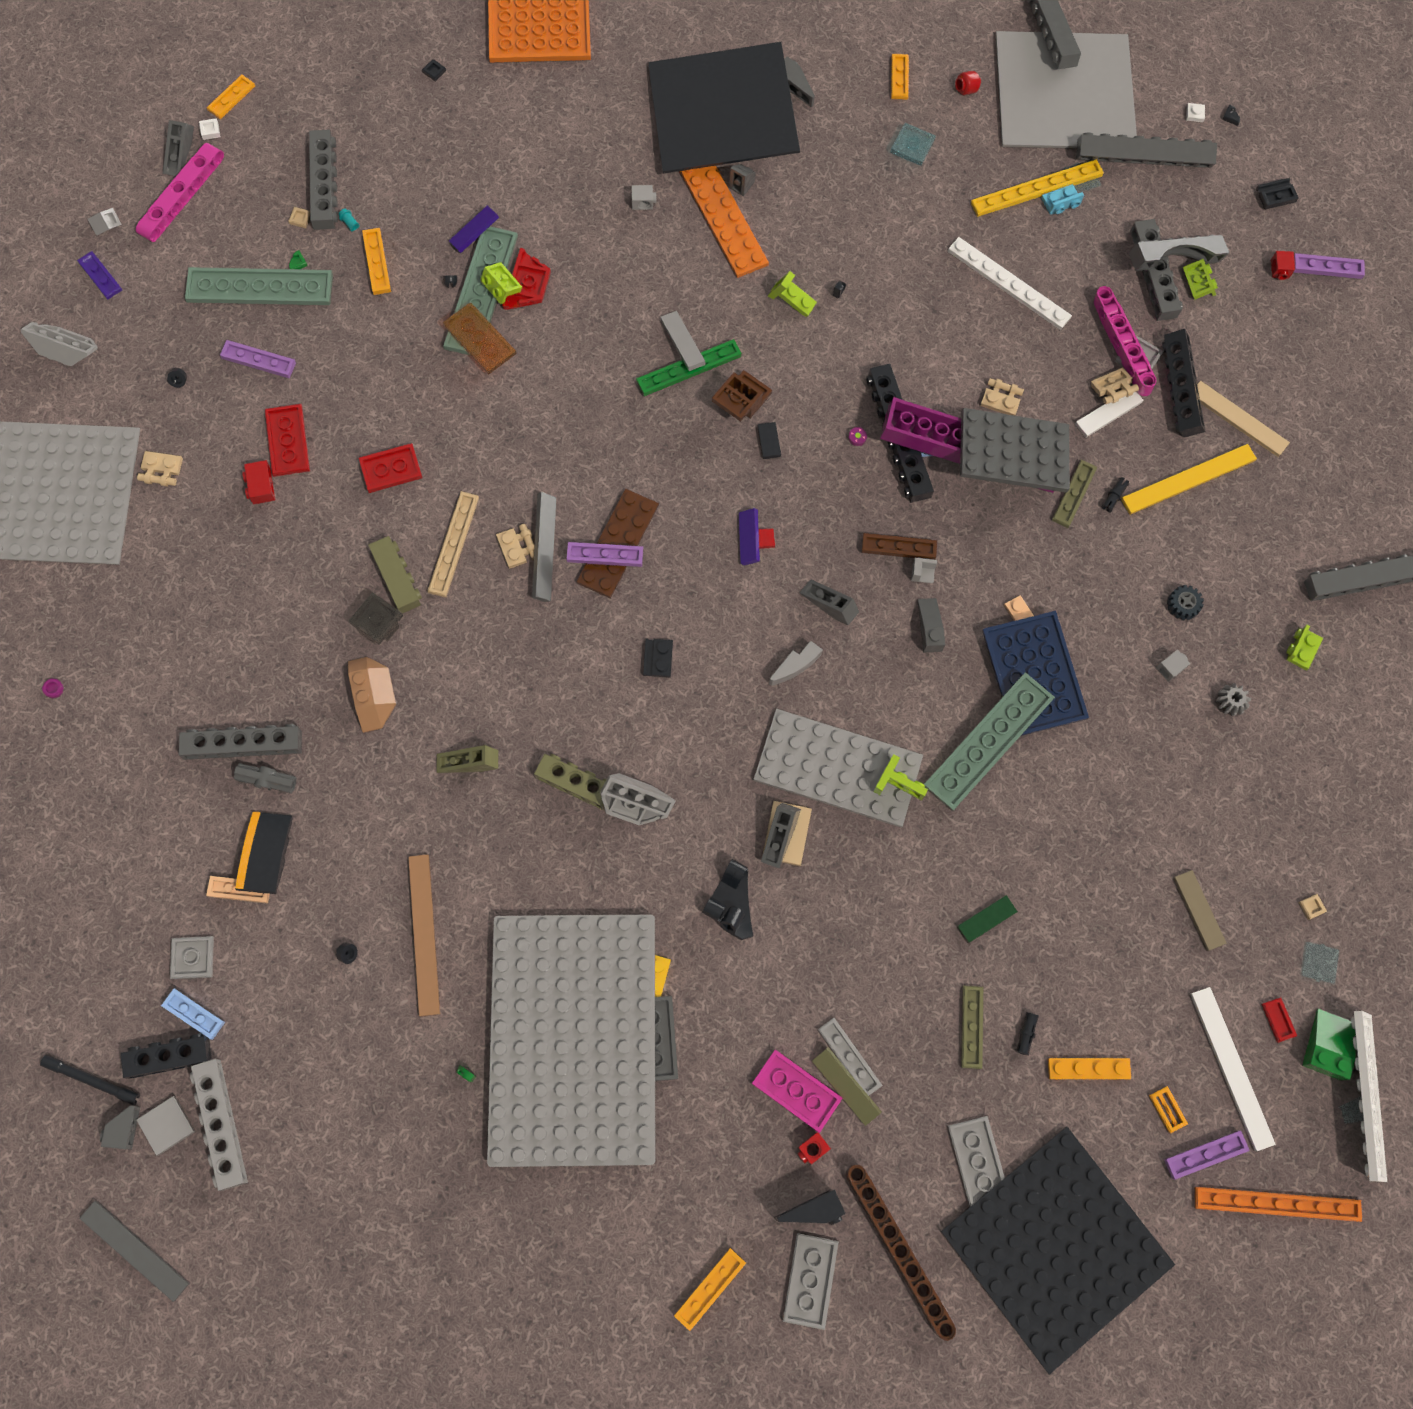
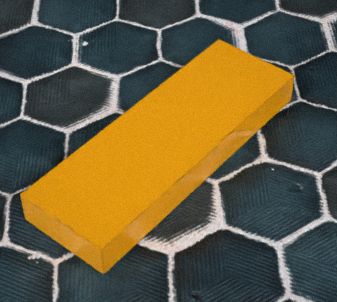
M892 54L891 99L908 100L909 55Z
M241 74L207 107V110L217 118L222 119L255 87V83Z

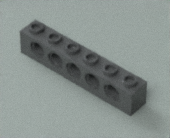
M330 129L309 131L310 211L314 230L335 229V222H338V214L335 211V207H338L337 197L334 196V192H337V183L334 181V177H337V169L334 166V162H337V156L333 150L337 145L336 138L332 137Z
M1155 219L1136 221L1130 230L1134 245L1139 241L1161 240L1159 235L1160 229L1156 225ZM1165 256L1150 270H1142L1157 321L1178 318L1183 309L1182 302L1179 301L1178 288L1173 281V272L1169 268V258Z
M286 724L284 727L267 725L265 728L247 726L245 729L228 727L225 730L208 728L206 731L199 732L195 729H189L186 732L179 733V756L184 760L302 753V731L294 724ZM285 736L282 742L276 743L278 737ZM260 737H265L263 743L257 744V740ZM245 738L243 744L237 745L239 739ZM221 739H225V743L218 746V742ZM205 740V744L202 747H198L199 742Z

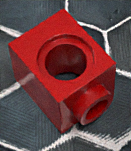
M1275 252L1271 258L1272 278L1286 280L1291 277L1295 271L1294 252Z
M816 1132L797 1147L800 1151L797 1155L804 1164L808 1162L809 1165H812L831 1148L819 1132ZM810 1143L815 1144L818 1149L817 1154L814 1156L807 1153V1146Z

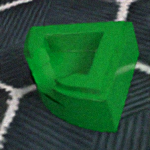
M300 250L292 255L293 257L289 263L290 269H302L308 266Z
M461 1065L456 1070L457 1074L470 1083L476 1078L474 1074Z

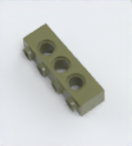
M544 754L534 773L535 779L605 811L600 791L607 779L603 778L600 780L590 771L585 770L583 772L578 769V766L570 762L566 764L560 761L561 759L554 754H550V756ZM557 769L564 771L561 776H554L553 772ZM574 777L581 779V782L577 785L572 784L570 781ZM595 785L599 789L595 793H590L588 788Z

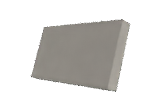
M988 1116L948 1126L969 1207L1005 1178Z
M797 1233L783 1322L825 1330L839 1241Z

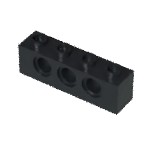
M203 1034L191 1035L190 1039L183 1041L182 1038L170 1039L168 1044L161 1045V1042L150 1043L148 1048L143 1049L140 1046L127 1048L128 1052L121 1053L122 1073L125 1079L187 1068L212 1060L210 1040L208 1037L203 1036ZM190 1046L191 1053L185 1057L184 1049ZM169 1050L170 1058L164 1061L163 1054ZM148 1054L149 1062L143 1065L142 1059Z

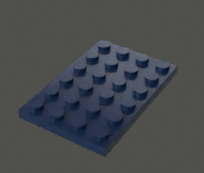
M1056 611L982 630L1002 698L1025 672L1055 697L1021 736L1089 718Z

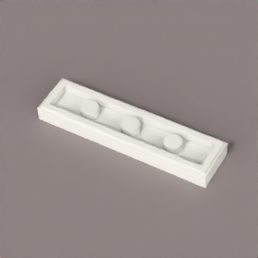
M1134 392L1132 396L1120 398L1116 403L1104 404L1078 420L1075 425L1087 438L1140 405L1144 400L1137 392Z

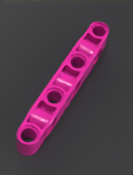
M205 143L138 222L136 233L151 242H155L223 161L224 152L209 143Z
M1102 286L1097 290L1094 298V305L1100 321L1117 355L1120 357L1124 369L1132 377L1133 385H1138L1139 390L1136 392L1141 396H1148L1152 393L1156 384V377L1113 291L1109 287Z

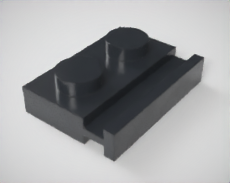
M1290 178L1260 184L1256 188L1265 210L1295 203L1299 199L1293 184L1290 183Z
M646 638L643 676L671 678L673 640H649Z

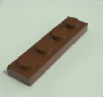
M863 533L862 553L935 560L937 540Z

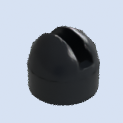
M457 275L443 276L444 285L449 288V283H452V288L457 285Z

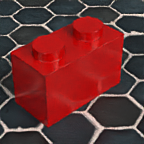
M267 460L244 464L245 471L242 474L244 482H247L248 488H245L247 499H250L253 505L275 501L271 468Z

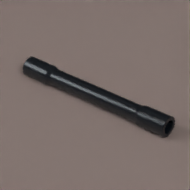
M47 1054L40 1062L41 1067L66 1075L113 1095L117 1099L133 1106L137 1103L135 1099L140 1097V1094L98 1078Z

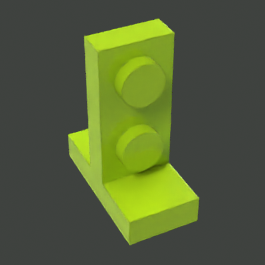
M789 271L775 283L768 297L773 300L777 296L781 297L800 314L807 317L817 302L792 282L795 274Z
M893 754L873 792L881 795L888 782L922 801L928 789L919 781H911L904 773H896L894 769L900 757Z

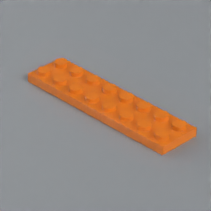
M710 166L679 171L736 277L739 278L769 266L765 254L717 167Z

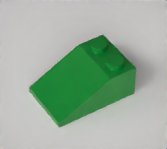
M1317 1009L1302 1066L1340 1081L1350 1080L1356 1053L1353 1044L1356 1030L1353 1029L1351 1021Z

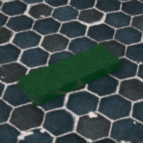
M1006 895L957 926L967 943H970L1018 911Z

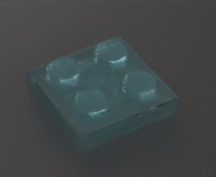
M905 123L890 153L922 166L935 141L936 135Z

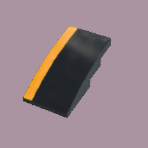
M252 812L240 859L235 886L236 891L276 894L285 865V854L289 843L288 835L293 820L292 815Z

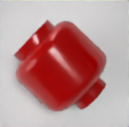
M976 71L962 72L955 81L956 90L961 95L974 94L981 85V78Z

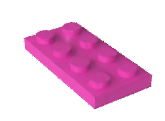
M774 1050L752 1082L753 1086L819 1133L843 1099L777 1050Z

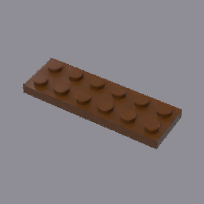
M625 489L597 544L638 546L659 503ZM586 563L577 580V584L611 599L627 566Z

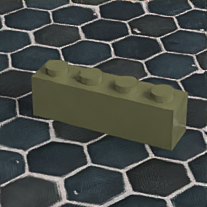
M387 536L369 544L368 546L399 613L403 614L421 606L419 600L422 599L418 588L414 589L412 583H415L411 573H406L404 569L407 567L403 556L399 558L397 554L400 549L396 541L392 542L390 537Z

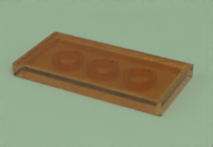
M471 302L442 322L449 333L488 375L516 355V350Z

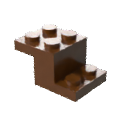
M744 370L740 375L733 372L712 397V402L741 422L745 416L750 419L772 394V389Z

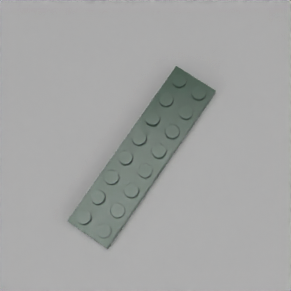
M490 226L480 235L444 343L445 350L475 357L480 356L497 303L496 298L483 285L480 278L486 266L501 262L508 269L518 238L517 232Z
M188 267L185 300L187 303L330 305L333 273L332 270Z
M1025 672L924 784L925 788L949 809L954 811L1055 697Z

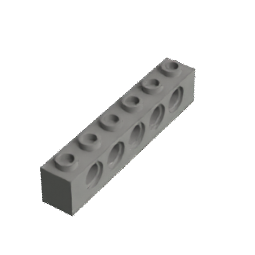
M213 1059L191 1066L190 1079L196 1087L194 1097L196 1104L200 1105L201 1110L199 1120L205 1128L203 1139L210 1151L208 1162L213 1167L215 1174L212 1176L215 1188H218V1191L246 1184L248 1180L221 1060ZM211 1078L213 1082L212 1087L206 1090L205 1082ZM212 1099L217 1101V1106L214 1110L209 1108V1103ZM220 1119L222 1126L216 1131L214 1129V1122ZM221 1140H224L226 1148L221 1152L218 1149V1144ZM228 1160L231 1163V1168L226 1173L223 1170V1164Z

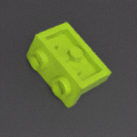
M1201 259L1183 267L1194 300L1210 293L1213 296L1216 295L1215 289L1218 286L1215 278H1210L1209 274L1212 273L1209 263L1205 264L1204 259Z
M501 262L484 268L480 281L500 304L505 302L507 296L521 292L522 286Z
M1307 624L1302 629H1297L1293 637L1296 640L1294 644H1290L1286 651L1289 654L1286 660L1306 671L1309 669L1323 640L1322 637L1309 631L1310 626Z

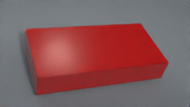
M1281 997L1261 1004L1277 1043L1297 1036Z

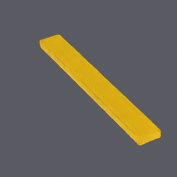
M1096 159L971 200V205L977 217L1041 197L1046 193L1072 184L1075 186L1102 177L1104 172Z
M1246 444L1124 496L1121 501L1129 515L1250 464L1256 461L1257 458L1250 446Z

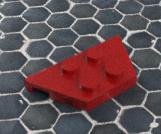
M523 248L519 250L512 273L513 277L522 286L521 292L506 297L503 303L504 310L542 303L551 270L545 264L540 263L534 256L528 255Z

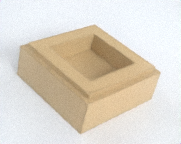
M294 207L288 221L289 224L306 228L311 217V211Z
M1318 894L1299 902L1308 920L1327 912Z

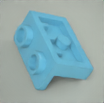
M1072 184L1042 195L1041 199L1049 214H1060L1067 208H1077L1081 204L1084 194L1083 192L1078 193Z

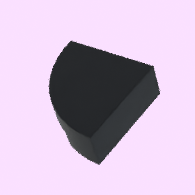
M1229 104L1222 120L1238 126L1240 116H1238L1236 108Z
M839 281L835 285L834 297L840 298L846 288V283Z

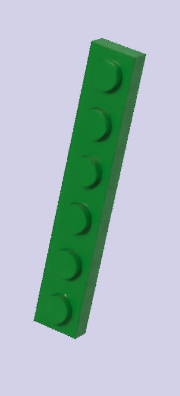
M733 339L701 352L705 360L704 366L688 371L685 363L681 360L636 378V381L645 397L738 359L742 353Z

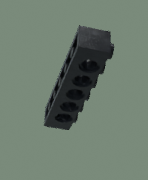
M1181 329L1165 334V342H1162L1164 352L1167 353L1165 364L1170 371L1167 377L1169 384H1172L1170 395L1172 400L1175 401L1173 412L1178 419V422H1175L1176 430L1183 437H1189L1206 431L1190 337L1186 329ZM1186 381L1184 385L1179 386L1182 382ZM1189 397L1187 401L1182 402L1184 398ZM1191 413L1189 418H1185L1187 414Z

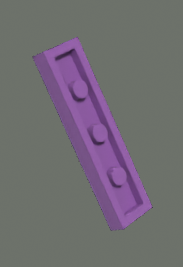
M1296 253L1294 255V273L1362 279L1365 276L1364 260Z
M226 340L220 354L224 360L289 379L296 365L294 359Z
M568 542L567 562L642 567L643 547Z
M1236 1131L1164 1159L1172 1180H1176L1250 1150L1242 1132Z

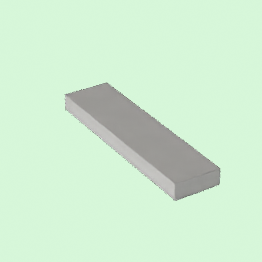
M675 311L661 316V322L688 371L704 366L705 360L678 312Z
M835 1018L818 1029L836 1057L868 1096L883 1086Z

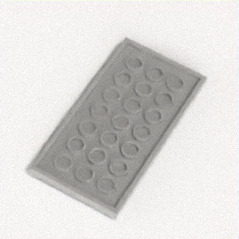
M776 709L753 781L902 828L912 795L888 782L881 795L873 791L893 754L900 757L894 771L896 773H904L913 782L917 779L923 755Z

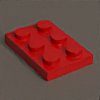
M412 443L359 458L369 493L423 478Z

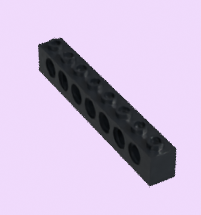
M891 364L870 368L868 376H866L867 385L871 386L873 390L871 392L872 400L877 402L878 417L883 420L882 428L887 408L890 404L885 401L891 402L893 397L903 400ZM887 441L889 449H892L894 453V465H898L900 470L898 471L899 480L904 482L905 497L909 498L910 503L932 498L934 489L921 452ZM900 448H906L908 451H902ZM911 480H916L918 483L915 484Z

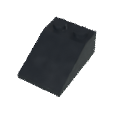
M830 1189L774 1218L778 1222L829 1223V1225H834L842 1221L841 1216L846 1213L836 1191Z

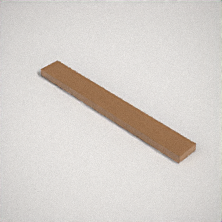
M429 855L410 856L409 871L419 1016L440 1015Z

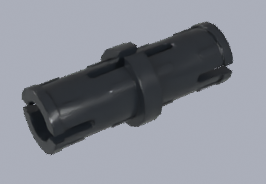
M1120 477L1114 488L1108 492L1109 496L1101 505L1102 509L1105 510L1109 504L1106 511L1112 512L1117 501L1122 499V494L1129 485L1127 479L1123 485L1122 482L1125 478Z
M1026 1012L1023 1027L1019 1031L1020 1038L1016 1049L1017 1053L1029 1056L1032 1040L1036 1036L1034 1032L1039 1018L1038 1015Z

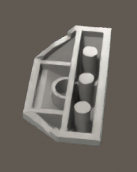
M31 322L21 329L23 336L39 355L67 366H73L98 349L91 338L61 327L46 324L38 325V323Z
M620 773L609 775L600 791L606 814L636 825H643L660 818H667L676 802L675 799L654 786Z

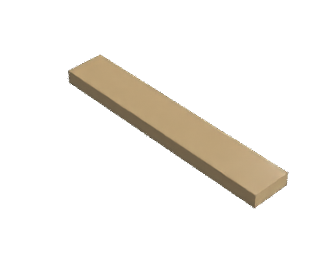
M1202 381L1198 383L1200 402L1203 406L1275 456L1279 457L1290 443Z
M460 492L428 588V593L447 597L479 500L478 495Z

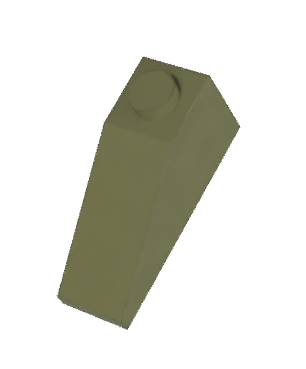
M486 745L437 754V773L484 772L498 769V750Z

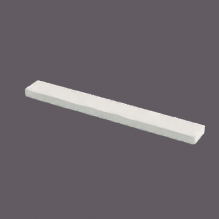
M1211 988L1191 993V998L1254 1151L1276 1145Z

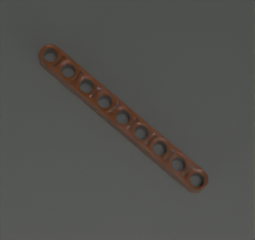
M860 1165L850 1166L846 1171V1178L934 1333L937 1337L946 1341L953 1339L956 1334V1327L868 1173ZM855 1168L861 1172V1178L858 1181L853 1180L851 1177V1172ZM866 1187L872 1191V1196L868 1200L862 1197V1190ZM877 1206L883 1210V1215L879 1219L873 1216V1209ZM890 1225L894 1230V1234L892 1237L887 1238L884 1235V1229ZM898 1245H902L905 1249L902 1257H897L895 1254V1248ZM913 1264L916 1268V1273L909 1277L906 1273V1268L908 1265ZM921 1284H925L927 1287V1292L924 1296H919L917 1288ZM931 1304L938 1306V1312L934 1316L929 1314V1306ZM947 1323L950 1328L949 1333L941 1335L940 1327L942 1324Z

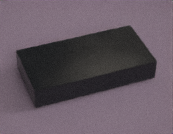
M776 422L758 424L763 459L781 457Z

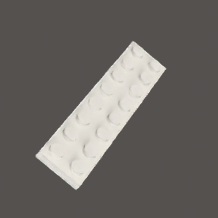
M1354 1011V1016L1351 1018L1352 1027L1356 1030L1353 1044L1355 1050L1358 1051V1058H1355V1066L1360 1073V1079H1357V1087L1362 1095V1100H1359V1108L1364 1116V1121H1361V1130L1366 1138V1142L1363 1143L1364 1155H1367L1368 1164H1365V1173L1369 1177V1181L1387 1182L1372 1015L1364 1011Z

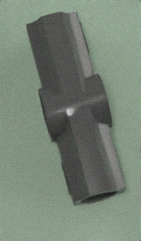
M239 763L234 771V779L236 781L253 784L260 789L261 787L268 788V791L273 789L292 794L296 786L297 778L295 776L278 773L276 770L260 766L258 768Z

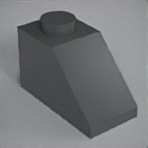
M742 164L733 165L730 170L729 188L744 196L754 184L756 172Z
M129 1106L105 1125L100 1134L101 1147L132 1150L140 1107Z

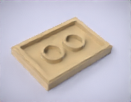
M773 801L764 849L769 836L776 808L778 805L782 804V802ZM787 804L799 808L801 811L782 863L801 866L812 809Z

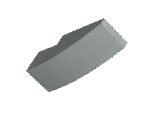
M810 641L800 654L793 650L771 676L769 684L773 686L783 683L804 672L821 656L823 649Z

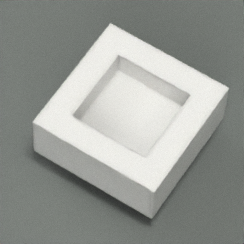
M1188 103L1186 121L1203 122L1205 119V105Z
M217 118L199 121L203 140L220 137Z

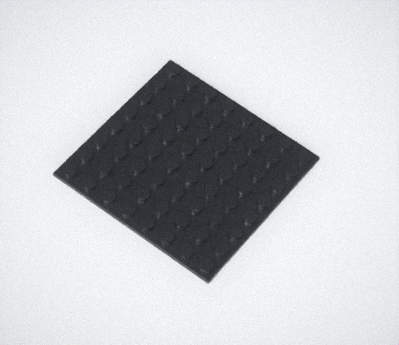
M782 42L648 62L663 174L800 153Z
M1067 1126L940 1231L1049 1375L1175 1266L1172 1259Z

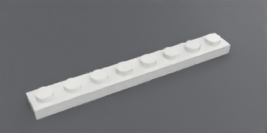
M960 237L949 247V253L1059 330L1071 319V314Z

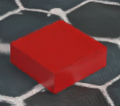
M773 528L759 529V549L775 548Z

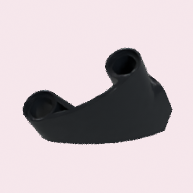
M732 859L702 913L719 922L721 928L740 940H744L754 936L748 898L749 871L748 867Z

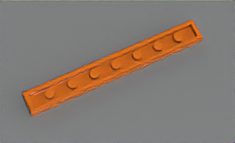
M1195 1187V1209L1362 1222L1361 1200Z

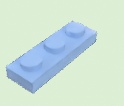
M176 989L171 991L161 1005L211 1040L214 1039L225 1023Z

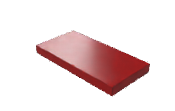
M302 404L265 409L273 477L310 471Z

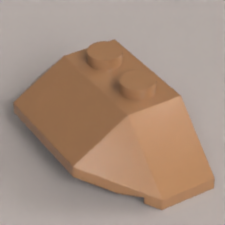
M368 657L348 661V675L362 732L382 729L396 706L389 668Z

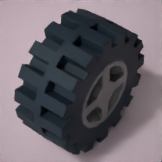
M1187 585L1177 587L1168 597L1167 604L1169 606L1167 608L1171 610L1170 614L1176 615L1175 618H1181V620H1191L1196 617L1204 605L1202 604L1204 598H1201L1202 594L1197 592V588L1192 589L1193 586L1187 587Z

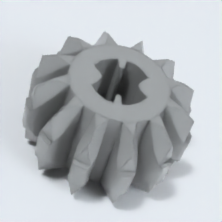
M1236 683L1230 686L1225 685L1223 690L1218 692L1220 697L1216 701L1222 703L1219 709L1224 707V714L1230 712L1232 716H1235L1237 713L1239 715L1243 714L1250 706L1248 703L1251 701V698L1246 696L1249 691H1243V685L1237 687Z

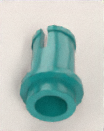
M345 208L339 212L340 221H343L351 232L359 228L360 224L354 219L350 210Z

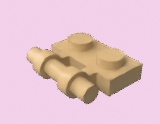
M1124 368L1091 381V387L1100 397L1108 395L1103 398L1106 405L1116 403L1125 396H1132L1134 392L1139 390L1137 384L1129 385L1132 383V377Z
M990 378L988 385L994 387V389L986 388L980 406L1015 416L1021 399L1015 398L1014 395L1022 396L1024 389L1018 388V385L1003 383L1000 379L994 380ZM999 389L1009 392V395L1000 393Z
M145 451L141 469L147 472L145 474L138 473L137 479L138 481H144L146 484L159 483L161 486H175L176 478L170 477L171 474L179 475L183 458L176 455ZM155 472L163 473L162 476H155L154 474Z
M526 524L519 526L521 533L517 535L514 528L496 534L509 569L527 563L526 555L530 554L531 559L534 560L535 544L531 538L532 533ZM524 540L527 547L522 549L519 541Z

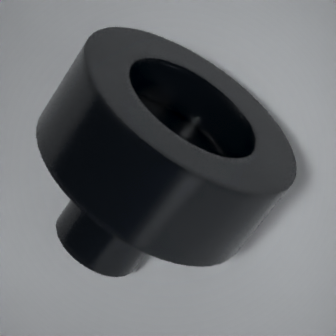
M173 368L167 375V381L173 387H183L187 381V374L180 368Z
M348 942L342 943L336 949L338 961L345 964L352 963L358 954L357 947Z

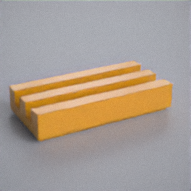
M1168 1086L1149 1095L1169 1133L1188 1125ZM1163 1093L1168 1097L1181 1123H1177L1162 1095ZM1157 1096L1159 1097L1174 1127L1171 1126L1168 1118L1166 1117L1161 1105L1159 1104L1156 1098Z

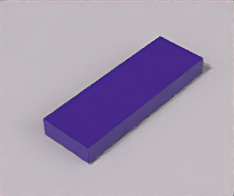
M487 205L453 236L449 242L462 253L499 216Z
M93 251L77 260L107 300L122 291V288Z
M753 508L739 512L740 563L742 565L760 562L758 510Z

